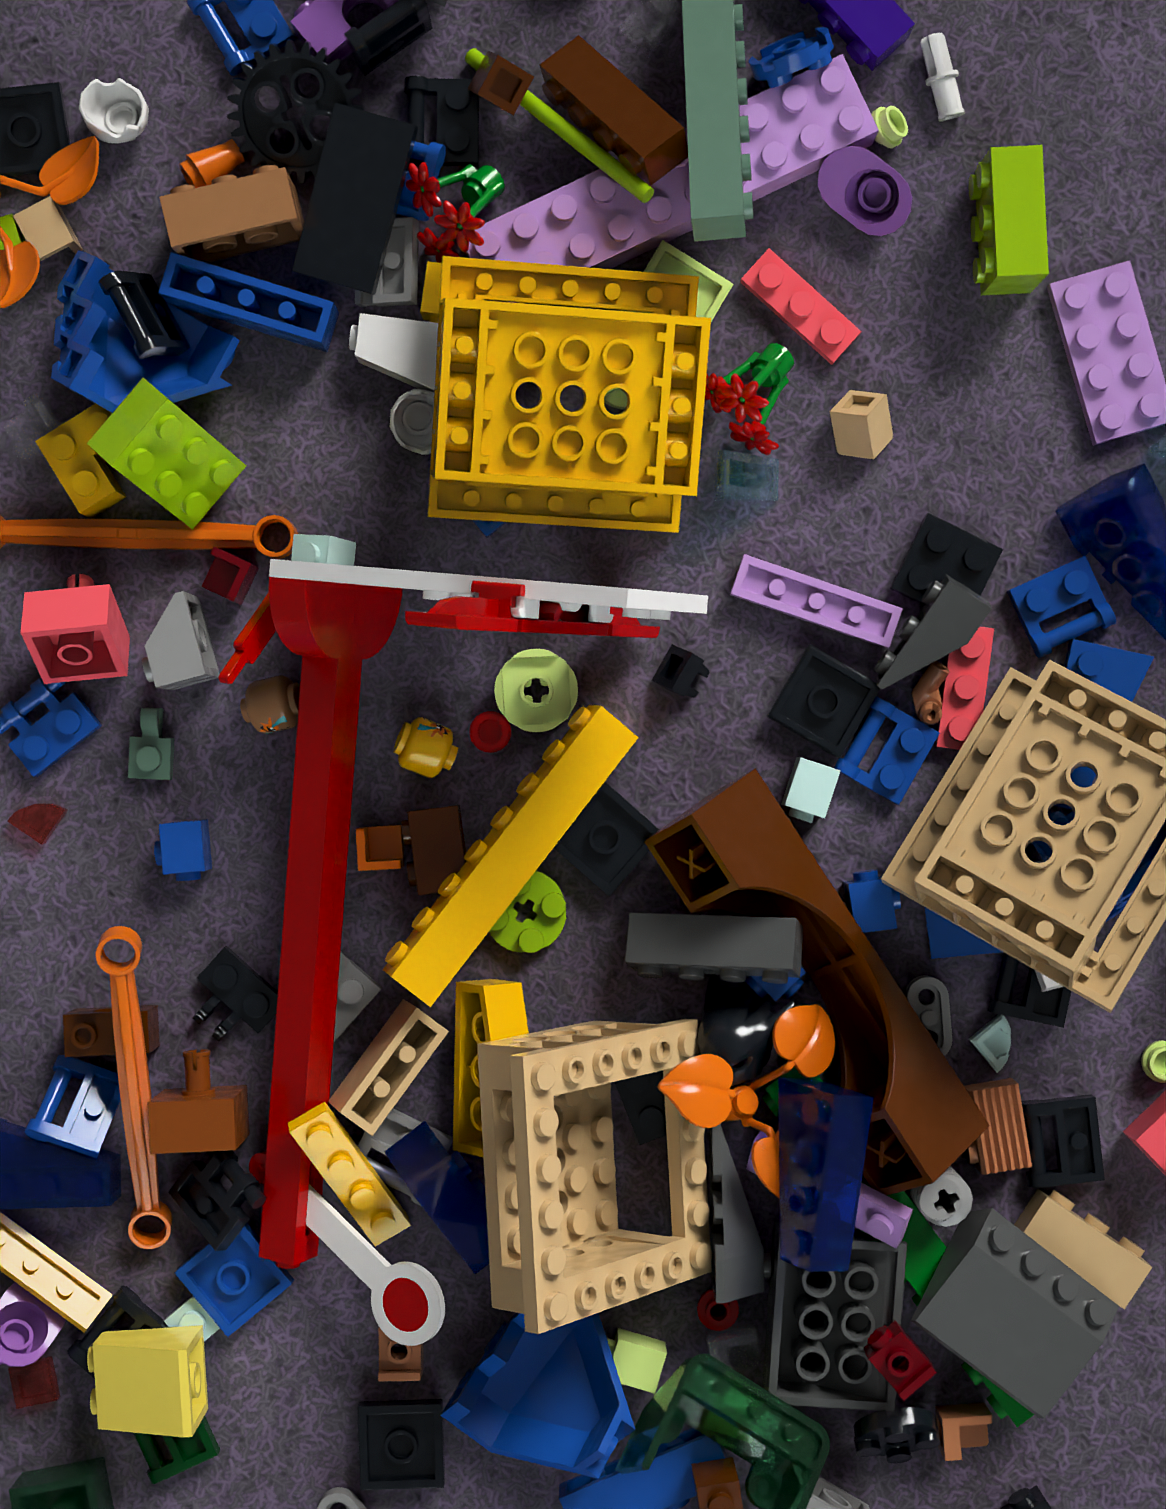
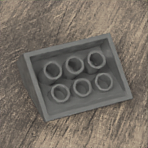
M993 1208L970 1211L967 1217L959 1222L911 1322L1038 1418H1045L1103 1344L1119 1306Z
M774 1222L762 1380L767 1404L895 1411L896 1390L868 1360L863 1347L868 1344L869 1336L877 1328L883 1325L888 1327L895 1320L901 1326L907 1251L906 1241H901L896 1249L869 1234L816 1224ZM899 1356L892 1361L893 1366L898 1362Z

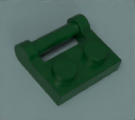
M205 1415L192 1437L163 1436L172 1455L170 1460L164 1459L153 1434L133 1433L148 1464L149 1469L146 1473L151 1484L159 1483L217 1456L220 1452V1447Z

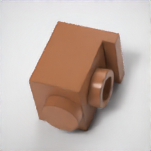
M379 1327L378 1381H421L424 1370L423 1343L416 1346H406L407 1352L394 1353L392 1346L397 1344V1342L391 1340Z

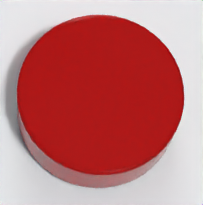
M486 711L477 715L472 721L469 731L471 741L475 747L488 753L498 752L505 748L510 741L512 733L510 723L505 716L494 711Z

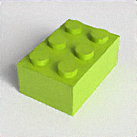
M1043 146L991 147L983 160L978 163L975 174H971L969 177L970 200H976L977 216H972L971 239L972 242H978L979 258H974L973 280L975 284L980 283L981 296L1031 293L1049 274Z
M144 378L139 381L87 442L109 465L192 530L247 466Z

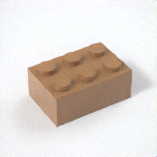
M276 165L256 168L253 171V175L237 178L235 175L220 176L213 179L211 185L195 188L194 185L177 186L170 190L169 195L159 197L172 249L176 254L205 263L300 241L304 226L297 189L286 168L278 169Z

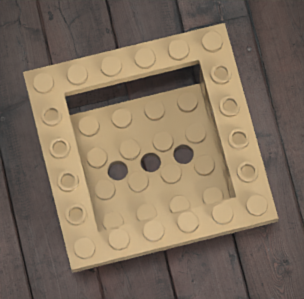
M1050 659L1037 680L1010 667L881 878L882 883L1111 1013L1166 920L1165 838L1098 953L1094 951L1098 933L1166 820V719ZM1078 767H1088L1095 772L1097 780L1090 787H1079L1072 782L1071 773ZM1056 804H1066L1072 808L1075 817L1066 825H1058L1050 820L1048 811ZM1034 841L1045 842L1050 846L1052 855L1045 862H1033L1025 853L1027 846Z
M680 1019L661 1024L589 1021L477 1044L492 1308L524 1314L525 1332L541 1334L712 1272V1251L710 1248L709 1232L710 1211L707 1197V1165L704 1143L705 1128H700L687 1121L674 1104L664 1095L672 1236L618 1229L611 1107V1082L662 1070L664 1078L669 1071L681 1062L700 1055L697 1037L698 1019Z

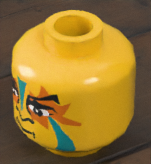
M418 717L411 724L404 722L397 736L393 753L398 754V763L402 768L427 778H433L441 772L442 768L451 769L458 753V747L452 745L453 732L450 728L424 717Z

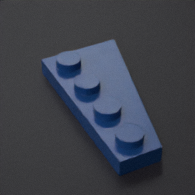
M1071 639L1069 640L1064 667L1132 702L1154 656ZM1078 767L1070 775L1075 785L1084 788L1090 787L1096 776L1095 772L1088 767ZM1056 804V805H1054V806H1057V807H1061V808H1066V809H1071V810H1072V808H1071L1070 806L1066 805V804Z

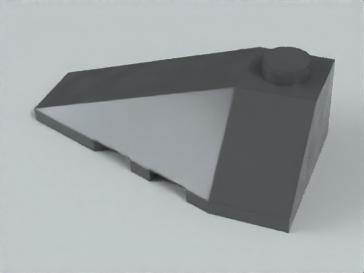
M721 1124L716 1127L709 1128L711 1285L716 1303H727L764 1292V1278H771L770 1252H764Z

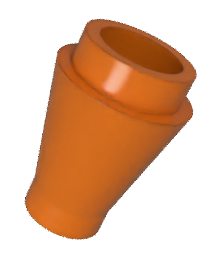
M230 139L225 143L185 155L186 160L179 163V168L188 185H194L195 188L211 185V181L217 177L228 175L245 160L235 141Z

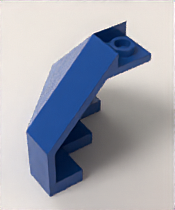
M81 250L77 251L58 285L57 300L64 303L63 315L61 314L55 320L54 346L61 349L60 361L52 365L51 379L111 413L116 410L142 378L146 379L173 403L232 386L220 378L224 369L232 363L235 349L240 340L208 326L168 303L167 305L190 348L179 356L153 355L145 359H139L133 349L135 341L110 295L103 293L98 283L103 276L114 271L109 269L110 265L98 257Z
M599 1313L541 1334L525 1332L524 1314H514L508 1324L504 1322L484 1348L485 1353L473 1371L469 1369L460 1380L440 1416L491 1453L599 1479L617 1443L635 1431Z

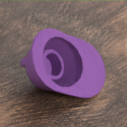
M846 146L834 150L824 159L818 171V188L821 197L830 208L857 229L868 235L883 236L895 232L906 222L912 207V194L909 184L900 173L881 158L862 147Z
M16 1282L6 1290L0 1299V1365L24 1367L35 1363L44 1355L64 1326L66 1319Z

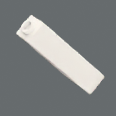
M360 313L359 324L351 326L349 349L355 351V357L358 362L418 389L434 392L438 323Z

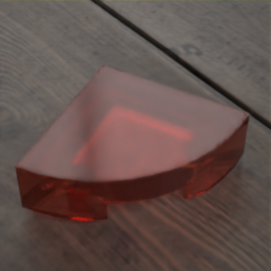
M36 803L16 811L8 819V822L42 845L47 842L68 809L53 803Z

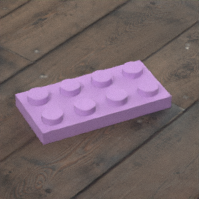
M1130 260L1050 283L1047 286L1048 294L1092 445H1098L1166 425V382Z

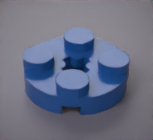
M815 28L817 36L807 39L804 31L777 40L761 49V60L758 61L752 56L748 61L754 79L757 81L767 80L769 88H775L793 79L792 73L805 67H808V70H816L831 63L832 57L830 52L834 45L828 28Z

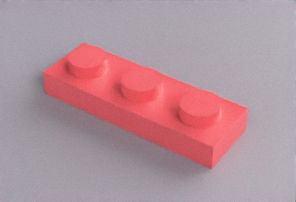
M770 248L766 250L740 280L741 284L831 365L835 363L862 332Z
M979 627L968 644L946 656L945 667L949 669L950 673L943 681L941 693L942 718L937 723L936 730L940 734L935 741L934 747L960 750L983 713L994 628Z

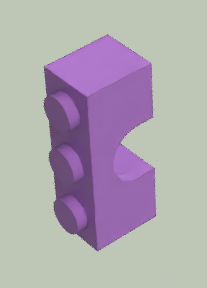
M307 0L298 7L294 13V18L290 22L295 35L303 44L306 41L311 42L312 55L316 56L323 47L327 48L326 62L330 64L338 58H341L343 61L352 53L344 33L351 29L347 23V17L356 5L373 3L386 10L398 0Z

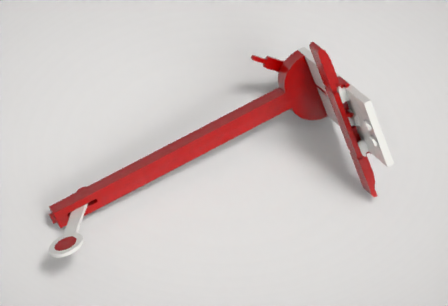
M270 559L269 592L234 641L233 646L236 651L219 674L220 683L232 684L246 663L253 664L275 632H277L280 640L291 652L302 655L267 1149L253 1155L249 1162V1171L259 1183L264 1184L263 1194L266 1196V1201L262 1205L259 1257L275 1261V1265L279 1268H298L300 1263L318 1256L320 1238L372 1290L371 1307L378 1326L391 1340L401 1345H420L433 1338L441 1328L445 1316V1301L440 1285L435 1277L419 1264L404 1261L391 1265L322 1197L324 1178L289 1133L288 1122L324 1101L329 1106L362 659H368L376 655L388 641L399 614L403 588L423 590L422 599L440 600L428 612L405 611V621L408 625L458 630L657 638L660 627L641 625L637 618L670 620L671 611L707 614V595Z

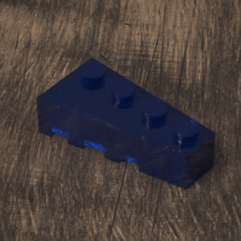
M778 1078L780 1260L808 1272L849 1270L874 1097L819 1080Z

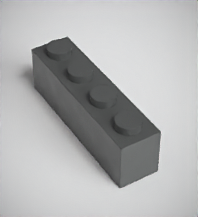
M629 913L625 963L635 971H638V976L644 978H662L663 972L679 973L678 977L682 979L703 980L704 974H719L721 980L730 982H743L746 976H762V981L784 984L788 982V977L800 978L803 926L796 918Z

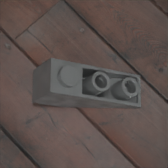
M947 574L941 583L934 580L921 600L926 604L917 618L910 615L901 627L898 637L902 640L893 653L886 650L876 664L874 671L878 673L876 677L877 687L884 689L968 644L992 609L989 601Z

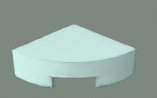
M998 1014L969 1038L970 1042L997 1073L1006 1064L1011 1047V1028L1005 1016Z

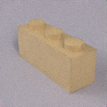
M403 999L328 1102L338 1112L373 1136L449 1031L419 1008Z
M1037 1189L1014 1225L1114 1303L1125 1309L1152 1269V1266L1141 1257L1145 1251L1124 1236L1118 1242L1106 1233L1110 1227L1090 1213L1083 1219L1071 1211L1075 1204L1059 1192L1053 1190L1049 1196L1040 1189Z

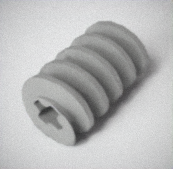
M951 1166L934 1183L907 1190L908 1196L926 1220L935 1225L945 1227L956 1225L967 1217L972 1207L971 1189Z

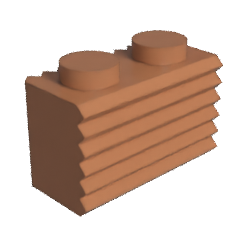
M1007 1078L964 1085L990 1125L965 1150L968 1163L975 1164L976 1169L982 1175L1032 1167L1019 1084L1014 1079Z

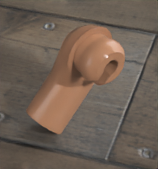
M937 661L928 666L912 691L916 714L926 725L937 724L942 718V701L939 687L950 673L947 667Z

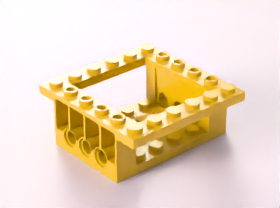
M442 256L427 516L434 518L679 533L682 495L697 496L711 318L696 317L699 276ZM524 382H532L540 390V400L532 408H523L516 400V390ZM569 385L578 386L584 394L583 405L576 411H567L560 403V394ZM619 388L626 394L628 402L623 412L614 415L606 410L604 397L609 390Z

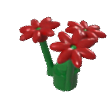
M422 162L419 168L414 163H410L408 170L411 179L406 181L405 186L408 190L416 192L413 197V206L415 208L422 206L428 217L433 216V206H442L441 200L436 195L439 193L440 188L460 181L464 182L461 194L465 202L460 206L459 210L457 211L449 201L445 200L443 202L445 215H436L434 217L435 223L447 230L438 239L428 227L424 229V233L418 232L416 234L418 240L425 245L424 253L429 256L436 255V262L442 263V256L460 257L451 250L455 239L457 240L458 247L464 253L469 250V241L478 246L483 245V238L475 230L483 227L485 221L475 217L504 192L505 184L501 174L489 165H484L476 170L473 165L469 164L459 172L437 179L433 176L429 177L426 162Z
M770 343L761 354L753 352L743 364L724 377H717L715 373H712L710 376L707 374L705 401L710 400L715 413H720L722 410L729 413L731 409L736 408L735 418L737 422L742 423L747 415L754 420L751 424L746 421L743 422V426L730 422L729 428L732 430L730 434L731 439L745 442V448L749 451L756 447L757 450L765 455H770L771 450H776L779 447L777 443L767 439L770 433L766 431L764 425L780 392L789 382L786 376L787 373L794 366L792 354L782 345ZM752 369L751 373L754 379L744 385L740 377ZM760 386H772L767 399L757 396L756 391Z

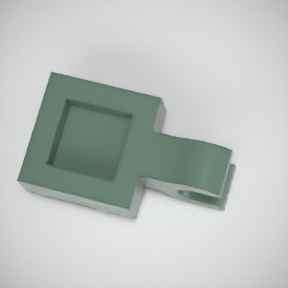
M141 708L140 726L142 736L129 737L128 778L173 779L175 738L162 737L163 708Z

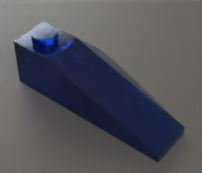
M1145 463L1105 478L1058 507L1055 512L1073 546L1083 556L1090 552L1106 569L1102 576L1110 584L1117 580L1133 596L1131 605L1166 640V506Z

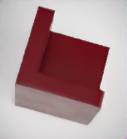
M213 546L210 554L215 556V559L202 587L242 605L259 568Z

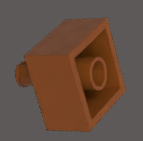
M197 1049L184 1051L185 1088L164 1089L147 1102L150 1154L236 1150L250 1135L247 1085L211 1087L209 1049H201L200 1052H197Z

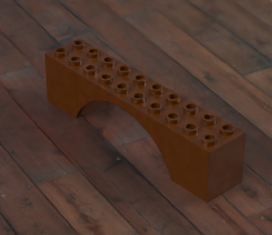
M755 768L706 796L644 842L690 912L711 911L733 916L796 918L803 926L801 964L812 978L825 1002L834 1026L839 1049L840 1095L837 1111L831 1125L833 1131L870 1187L887 1196L932 1184L990 1125Z

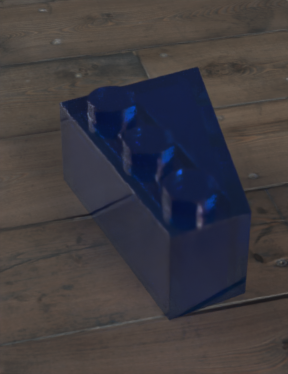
M0 1118V1209L111 1206L121 1197L120 1154L101 1149L96 1159L48 1141L34 1140L25 1134L26 1127Z
M424 1121L384 1152L413 1196L473 1273L476 1274L489 1264L485 1187L478 1177L470 1182L466 1175L472 1172V1169L460 1153L456 1150L450 1155L426 1121Z

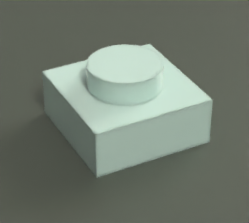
M193 1295L164 1320L168 1327L203 1325L204 1341L220 1329Z

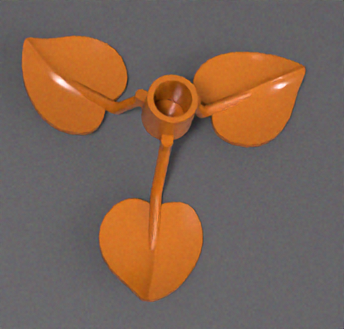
M90 136L66 146L51 156L39 172V180L44 186H33L0 175V184L42 197L50 194L52 200L59 205L74 203L85 196L95 182L99 166V142L95 136ZM0 226V239L4 245V250H0V308H6L19 301L31 289L39 273L40 257L35 246L28 241L21 242L13 247L11 239Z
M818 1004L792 1007L777 1018L772 1030L773 1045L778 1055L788 1061L780 1068L761 1078L748 1082L745 1085L731 1087L733 1083V1070L731 1066L717 1055L702 1054L691 1057L675 1066L657 1086L674 1104L680 1114L695 1126L712 1128L724 1121L741 1120L744 1127L751 1126L764 1132L767 1137L757 1140L751 1149L753 1168L760 1181L772 1194L791 1204L800 1202L807 1190L815 1170V1150L808 1136L800 1129L793 1126H785L775 1133L771 1126L753 1119L752 1116L755 1114L759 1104L758 1097L754 1091L788 1073L794 1066L806 1078L816 1077L828 1068L834 1056L835 1033L828 1014Z

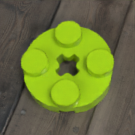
M536 870L489 931L493 939L508 950L535 953L553 943L563 930L566 921V901L559 885L548 875ZM527 900H531L535 903L532 910L537 916L534 921L526 918L523 922H520L516 919L518 912L513 907L517 902L524 904Z

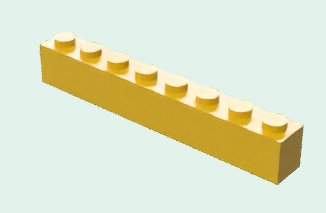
M589 704L586 708L584 706L579 708L568 722L569 731L561 741L557 739L549 745L542 756L544 763L535 774L533 772L529 773L520 782L516 789L519 795L509 807H502L496 813L490 823L493 827L483 841L478 839L471 845L464 856L467 862L457 874L452 873L443 881L438 889L440 896L432 907H425L418 913L411 925L414 930L404 943L398 941L386 955L385 962L387 964L383 971L429 1007L437 1000L639 738L604 707Z

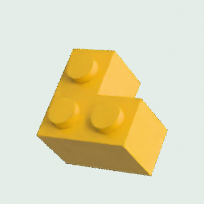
M96 404L35 441L78 512L91 519L126 498V495L106 465L105 460L87 444L112 414Z

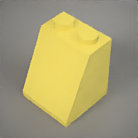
M203 1325L102 1332L94 1341L93 1346L89 1347L87 1355L88 1370L90 1373L94 1372L95 1388L92 1389L90 1395V1409L92 1415H97L98 1429L173 1437H192L208 1410Z

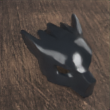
M711 974L705 997L703 1017L697 1036L698 1048L701 1055H717L731 1066L733 1070V1083L731 1086L752 1080L761 1074L762 1068L767 1064L771 1056L774 1024L783 1012L795 1007V1003L790 1001L784 1008L773 1015L770 1012L772 1003L766 1000L760 1006V996H757V993L752 988L737 1000L736 988H730L719 998L718 977L716 974ZM748 1057L747 1062L743 1066L732 1067Z

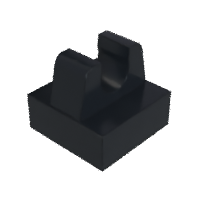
M672 644L652 681L680 696L695 698L699 692L690 686L695 676L699 674L707 678L710 672L703 664V659L692 652Z

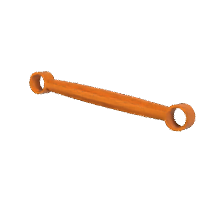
M0 515V549L5 543L59 547L203 550L212 549L215 546L219 549L257 548L268 557L282 559L292 554L293 535L298 534L296 527L289 520L278 515L266 516L256 525L199 521L193 530L178 520L87 518L5 520ZM281 522L288 528L291 538L284 550L275 553L264 548L261 537L268 525Z
M115 926L109 928L101 935L96 949V961L99 967L109 974L119 1092L136 1206L130 1215L128 1235L136 1246L143 1249H155L166 1243L170 1236L172 1213L169 1207L160 1201L157 1154H150L147 1102L152 1097L143 1025L134 969L139 963L142 952V941L139 935L131 928ZM114 939L125 940L133 946L135 950L134 957L127 962L112 961L105 955L103 949L105 944ZM153 1215L159 1217L165 1223V1227L158 1233H146L141 1231L135 1222L140 1217Z

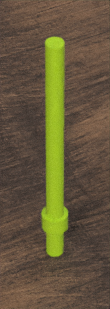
M472 48L467 52L465 62L477 71L485 55L476 48ZM527 90L520 103L521 107L642 203H647L652 198L654 189L637 175L633 176L618 160Z

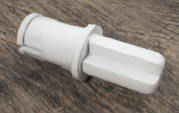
M943 33L930 34L921 39L920 42L929 77L925 82L927 86H931L939 115L938 119L939 122L962 116L965 114V111L962 107L956 77H958L959 73L958 70H953L945 35Z

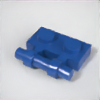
M40 677L30 685L31 690L18 701H10L1 708L0 735L12 726L19 731L20 735L11 741L8 746L33 777L41 775L102 726L77 693H72L63 701L57 696L55 692L67 682L44 684ZM43 702L50 711L32 724L26 715Z

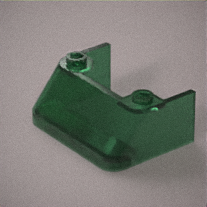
M698 1354L687 1358L643 1408L635 1425V1431L632 1432L615 1469L621 1474L649 1470L660 1444L675 1440L679 1436L684 1423H687L752 1464L745 1480V1491L749 1501L758 1509H806L829 1454L830 1440L824 1427L715 1357L709 1354Z

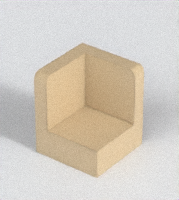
M51 196L13 215L25 240L33 244L37 249L40 261L67 247L75 254L78 250L83 251L64 212L52 200Z
M849 390L830 410L836 449L840 455L875 459L893 438L887 394Z

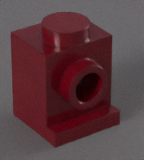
M896 1320L888 1327L883 1325L877 1328L869 1336L868 1344L863 1347L868 1360L897 1391L903 1401L937 1373L927 1355ZM904 1356L894 1366L892 1365L894 1358Z

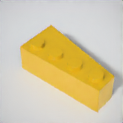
M499 979L456 982L453 1106L454 1151L483 1157L477 1044L529 1034L521 982Z

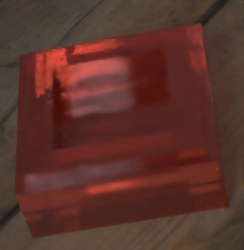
M52 1356L40 1358L35 1363L24 1367L8 1368L16 1409L57 1401L61 1397Z

